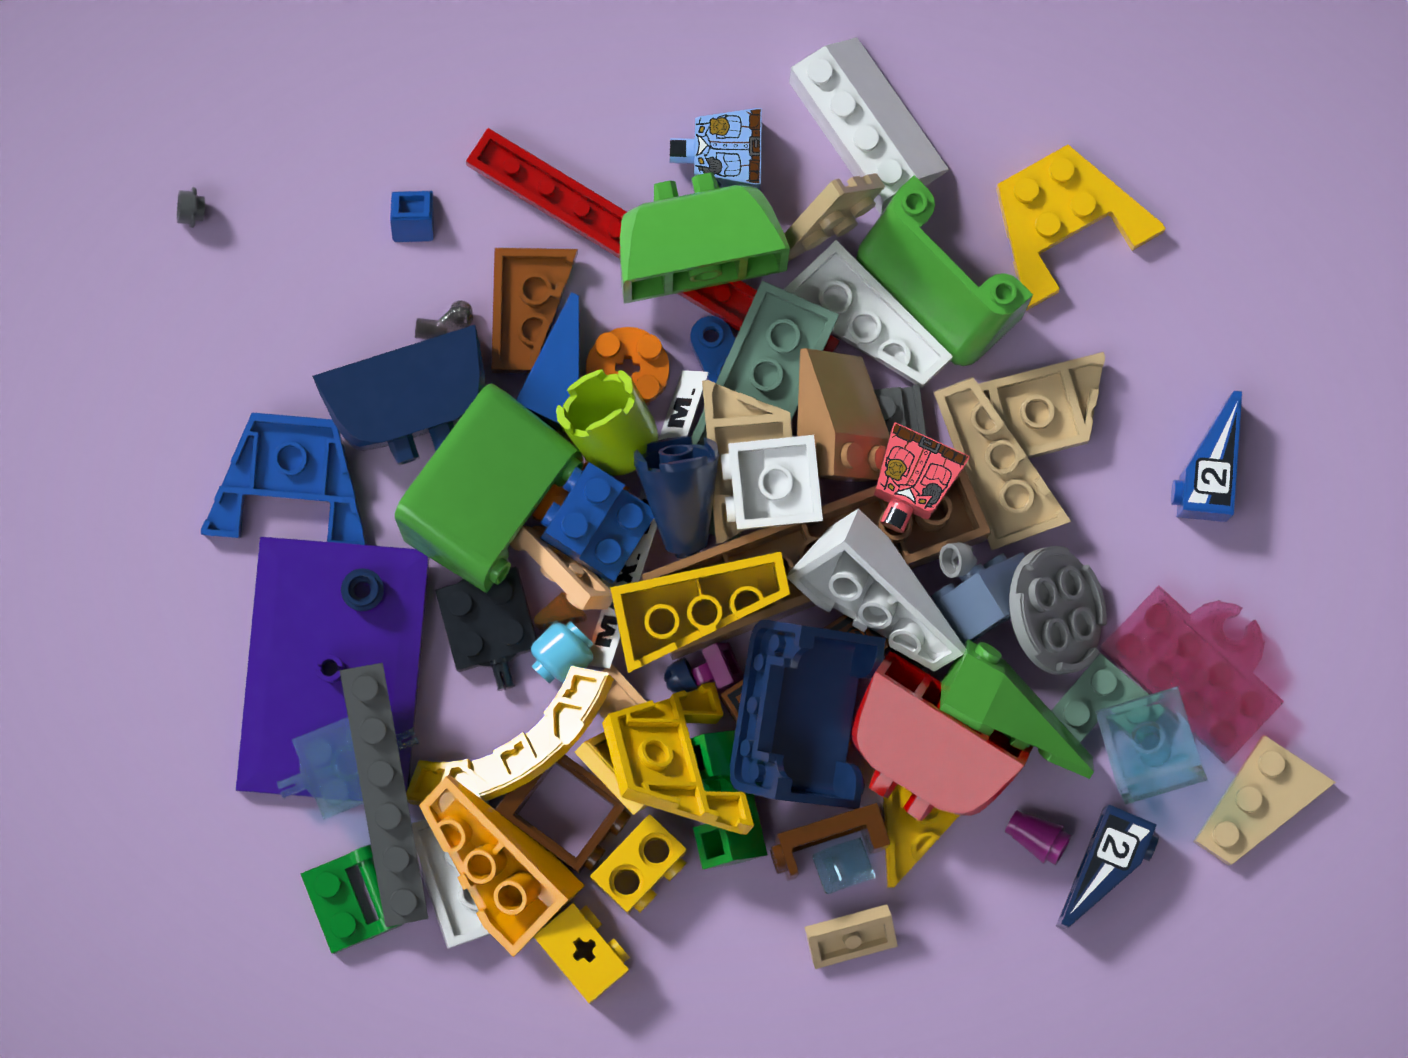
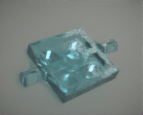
M348 717L292 739L300 760V773L282 781H277L279 789L296 784L280 792L283 799L307 789L315 798L323 820L363 804ZM413 727L396 734L399 752L420 744L418 737L401 742V740L416 734Z

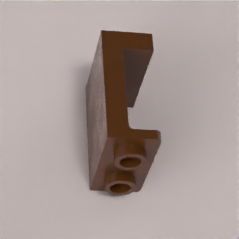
M870 804L777 834L774 840L776 845L772 846L770 850L776 873L781 874L785 872L787 881L796 879L799 872L793 856L794 852L861 831L868 855L886 850L890 845V841L878 804Z

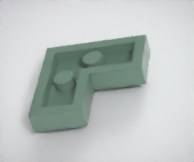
M1100 653L1051 711L1079 742L1085 738L1103 715L1137 742L1166 708Z

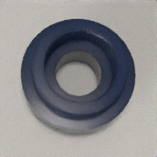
M356 569L344 578L341 585V595L344 602L350 608L356 611H369L381 602L384 595V585L381 578L372 570ZM360 583L370 585L371 592L365 598L356 596L355 589Z

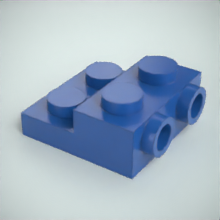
M589 462L583 471L575 467L571 476L562 487L569 492L561 506L553 502L540 523L547 528L540 539L612 584L654 519V516L648 504L623 489L625 486L623 483Z

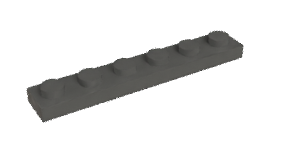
M383 663L340 670L385 926L389 927L429 919Z

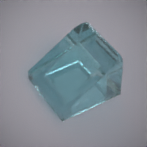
M861 837L826 848L812 856L826 894H831L876 878Z

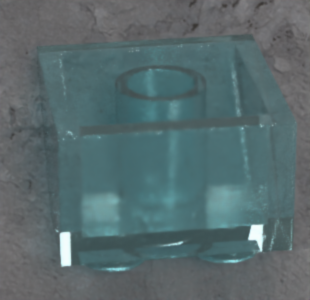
M1178 686L1095 711L1116 786L1125 804L1208 780Z

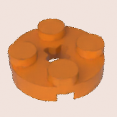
M635 327L616 328L599 335L587 357L586 375L603 369L606 375L618 374V371H615L616 366L623 364L625 359H631L633 365L640 367L639 372L632 373L631 379L646 405H650V402L656 400L659 394L661 395L665 390L669 379V360L659 338Z

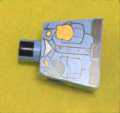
M762 108L695 118V139L670 138V163L694 164V177L712 172L719 188L743 185L760 190Z

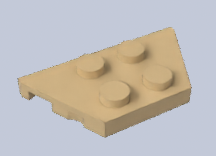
M878 174L851 177L847 180L848 186H844L840 179L831 181L784 233L790 247L788 261L815 248L833 235L840 237L854 229L858 225L855 219L875 207L874 199L885 188Z
M1101 352L979 383L978 385L1030 459L1089 442L1105 354Z
M703 380L707 438L717 443L719 452L713 514L716 544H721L744 531H737L736 522L727 521L725 497L734 495L732 479L723 480L721 454H729V443L792 437L790 412L766 404L743 393H738L710 380Z

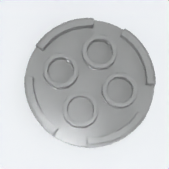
M1050 546L1030 552L1017 566L1010 586L1009 607L1015 635L1028 658L1042 670L1059 675L1081 671L1087 668L1098 656L1097 646L1101 635V626L1107 624L1105 599L1100 583L1091 567L1083 565L1066 547Z

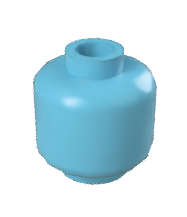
M571 621L566 625L562 622H554L531 646L532 655L537 660L532 667L549 684L555 678L564 683L571 666L585 669L592 662L593 653L590 648L594 643Z

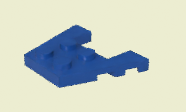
M252 412L232 456L231 464L223 483L219 486L215 495V501L210 513L202 525L201 535L241 538L245 495L330 502L327 542L367 545L341 433L333 420Z

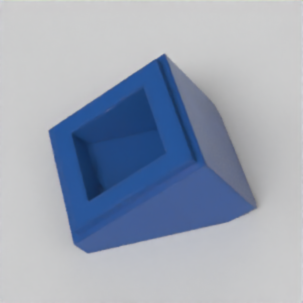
M433 191L392 192L390 224L392 240L394 242H428L433 240Z

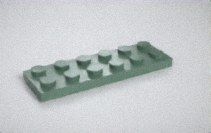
M762 280L716 384L790 412L792 422L798 408L800 349L807 348L823 351L839 314ZM705 409L692 435V443L696 445H704V438H707ZM712 507L709 534L715 536L714 514ZM742 532L727 540V542L739 538Z

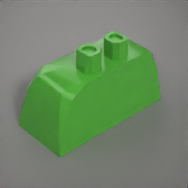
M712 172L692 177L693 194L679 196L675 181L670 180L654 184V201L643 203L629 210L623 215L621 221L620 271L624 304L787 271L790 247L775 212L764 194L758 188L743 185L719 188Z

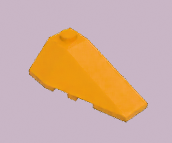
M449 774L419 805L442 850L449 853L460 874L457 878L463 890L468 889L479 910L476 914L483 927L513 957L534 938L535 934L553 920L585 886L554 854Z

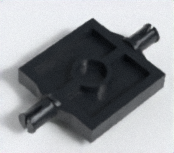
M516 566L510 568L504 580L498 585L494 583L487 593L464 579L457 584L436 589L435 592L456 671L462 672L476 667H492L497 691L506 690V687L508 689L515 687L508 663L521 654L531 652V646L537 640L519 569Z

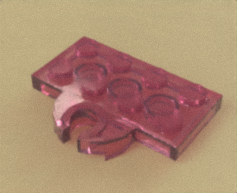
M1158 585L1099 648L1149 695L1166 708L1180 724L1223 764H1226L1284 702L1253 673L1262 659L1265 645L1260 626L1255 619L1245 626V633L1241 640H1231L1223 632L1224 621L1237 617L1243 607L1218 600L1203 604L1190 614Z

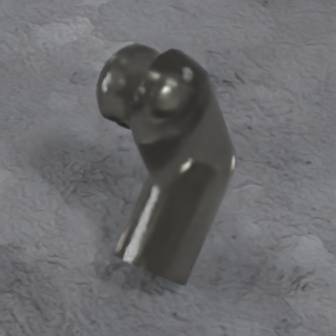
M458 300L451 305V308L439 320L417 318L415 338L427 340L471 326L474 318L472 306L466 301Z

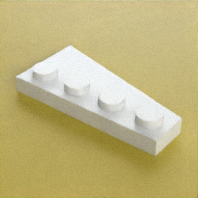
M837 240L783 289L839 314L832 330L833 335L912 383L919 384L920 388H923L953 358Z

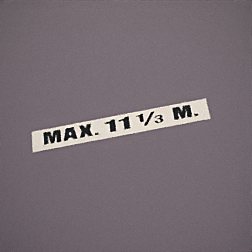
M681 371L658 440L688 436L703 391L702 381L707 379L709 372ZM642 487L639 498L649 505ZM655 519L652 520L617 576L615 586L639 582L657 529ZM613 602L608 609L601 610L591 640L594 643L590 648L593 653V660L589 664L591 666L608 669L611 667L620 640Z

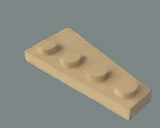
M973 377L933 391L954 449L969 456L964 468L991 532L987 538L991 550L1071 522Z

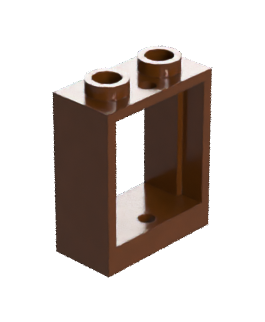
M567 755L562 756L549 769L530 782L507 793L495 809L578 874L581 873L584 867L591 871L606 851L600 845L610 832L617 836L631 818V815L626 812L627 808L601 780ZM555 764L613 806L577 857L518 815Z

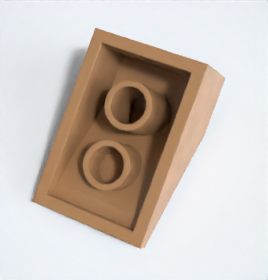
M804 348L800 349L797 436L814 435L818 478L849 482L878 481L890 435L863 357Z

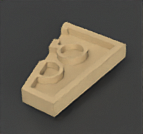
M1263 735L1254 746L1193 842L1230 866L1336 782Z

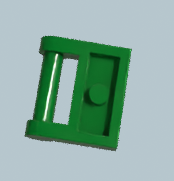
M371 844L300 873L331 954L338 953L404 925L385 926ZM356 866L359 867L379 920L368 924L347 872L348 869Z

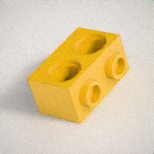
M649 814L591 874L590 878L627 914L634 908L641 913L658 895L653 890V887L663 877L670 882L687 864L682 858L687 853V849ZM653 840L663 841L669 848L667 859L661 863H652L644 855L646 845ZM624 871L635 873L640 880L638 889L629 895L619 893L614 886L617 875Z

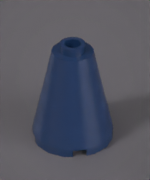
M687 436L665 438L647 444V451L644 454H641L638 449L634 451V465L665 549L670 553H674L675 557L680 559L700 553V550H703L708 545L719 460L717 443L708 438H704V445L693 444L692 437Z

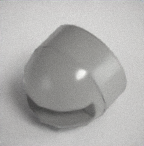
M960 542L944 545L939 555L940 567L943 573L950 578L966 575L977 563V558L973 556V548L966 543Z

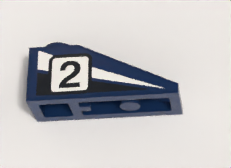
M1107 805L1102 809L1056 924L1057 927L1061 929L1069 928L1139 867L1143 859L1150 861L1159 837L1153 835L1157 824L1112 805Z

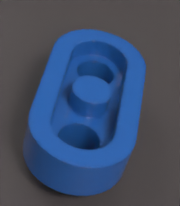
M706 316L699 319L693 325L690 332L692 350L703 372H709L707 380L715 383L735 342V337L729 325L723 319L716 316ZM708 330H714L718 333L719 338L715 342H707L703 338V334Z

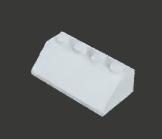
M858 38L825 45L791 67L789 84L852 175L863 177L867 174L877 173L885 185V188L874 199L876 203L875 208L880 215L897 191L914 175L926 186L948 172L949 169Z

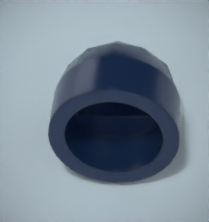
M685 657L673 662L664 672L666 687L672 693L683 690L688 693L699 688L692 675V667Z

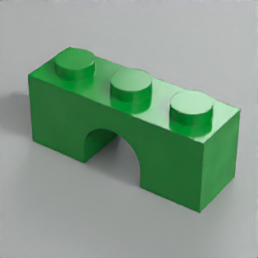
M735 730L707 733L690 738L705 791L741 792L733 787L730 780V762ZM745 793L754 827L747 835H741L709 824L693 827L702 870L735 865L768 855L753 794Z

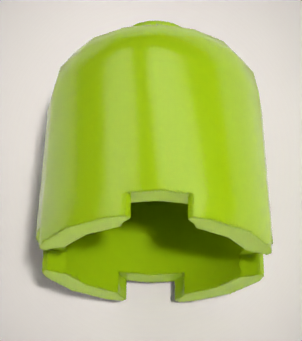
M603 369L582 376L568 387L567 391L570 396L565 401L563 407L557 406V421L588 463H592L610 476L625 475L635 471L634 451L638 449L641 454L646 453L647 444L657 441L659 437L656 422L635 383L622 370H619L618 374L606 375Z

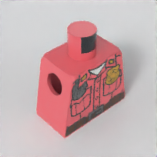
M895 422L889 436L874 493L876 497L889 502L880 523L893 531L904 533L912 513L929 520L963 471L969 456Z

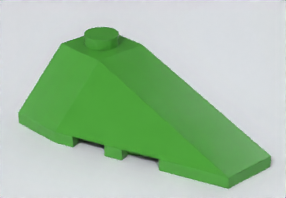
M968 639L964 644L966 648L965 653L954 660L942 679L940 710L988 736L992 734L994 729L1002 732L1010 739L1011 746L1020 750H1024L1025 747H1030V745L1037 747L1039 754L1048 762L1090 779L1094 773L1093 756L1013 668L1001 658L1002 655L997 649L984 642H980L977 645Z

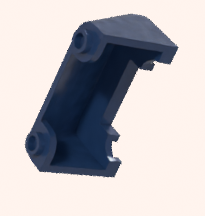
M760 620L755 624L749 640L730 762V780L733 787L741 792L774 800L850 809L860 808L865 781L858 766L846 763L859 678L869 679L873 677L875 671L885 659L884 647L886 638L772 620Z

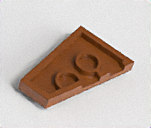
M495 248L492 373H530L547 340L576 261L578 249Z

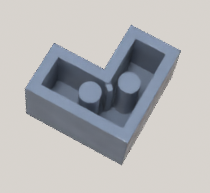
M1023 552L1008 559L1002 553L984 565L982 563L977 564L966 575L960 577L963 581L962 584L955 587L951 583L931 595L935 605L963 645L968 639L974 642L998 625L1011 619L1009 607L1010 586L1017 566L1025 557Z

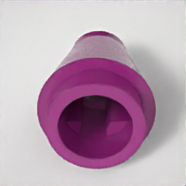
M1018 810L1014 812L1005 829V833L1012 836L1014 840L1043 864L1049 861L1056 865L1072 837L1071 834L1063 831L1064 826L1022 813Z

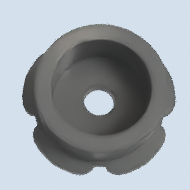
M192 187L191 191L179 190L177 223L189 224L190 228H194L196 221H203L205 197L197 196V189Z

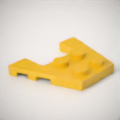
M1068 144L998 183L996 187L1007 238H1009L1014 258L1013 264L1016 277L1033 294L1026 311L1056 295L1060 290L1039 254L1106 216L1112 218L1131 251L1163 234L1166 229L1163 223Z
M714 682L702 684L697 690L688 693L685 690L673 693L669 699L656 703L651 700L609 713L602 724L621 798L741 835H747L754 827L745 792H712L704 790L686 724H717L721 719L723 711Z

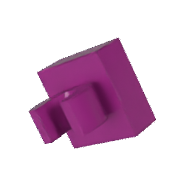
M729 642L715 643L702 649L707 663L691 670L697 686L715 681L718 689L731 688L744 679V675Z

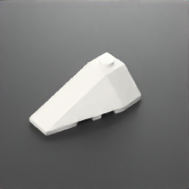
M859 508L830 526L787 575V578L818 607L829 613L834 608L854 619L852 626L865 632L867 627L888 638L890 647L933 671L938 670L965 653V646L892 541Z

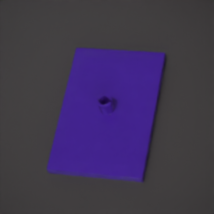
M260 537L236 791L363 801L340 670L383 663L404 785L407 792L410 780L430 559L428 556L417 549ZM361 568L372 570L383 582V598L372 610L356 611L350 608L342 598V582L346 575L353 570ZM360 583L355 589L356 596L359 598H365L371 592L370 585L367 583Z

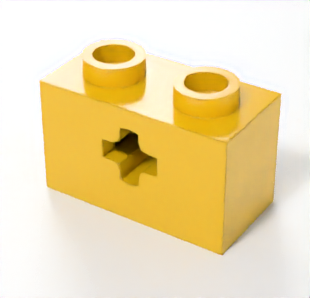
M572 903L533 937L586 1001L591 1004L629 972L624 963L630 957L614 938L606 943L596 931L602 926V923L587 905L579 910ZM580 939L585 944L591 941L596 944L592 950L596 958L590 963L585 958L579 961L574 958V955L578 952L574 944Z

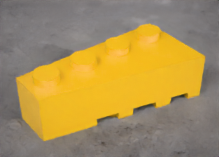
M781 552L610 587L628 673L790 595Z

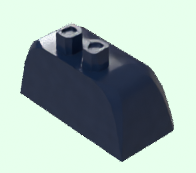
M475 325L312 376L334 424L344 439L354 449L360 451L389 446L399 466L420 459L414 441L415 437L430 433L436 452L454 428V425L457 424L480 391L486 386L480 343Z

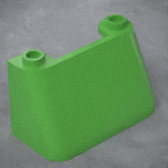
M914 175L897 191L859 245L856 259L953 356L951 360L953 364L959 366L972 365L1022 320L1033 294L1017 278L1005 273L995 274L978 287L921 229L933 215L935 201L930 190Z
M492 383L488 384L480 391L405 492L396 508L395 521L405 543L487 593L494 583L500 584L510 570L511 563L507 561L509 557L507 547L552 485L563 486L575 467L583 469L582 454L579 449L506 391Z

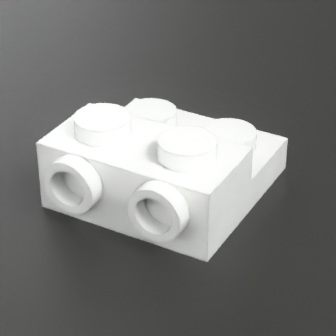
M814 435L728 444L729 454H721L723 480L732 479L734 495L725 497L727 521L736 522L737 531L823 521Z

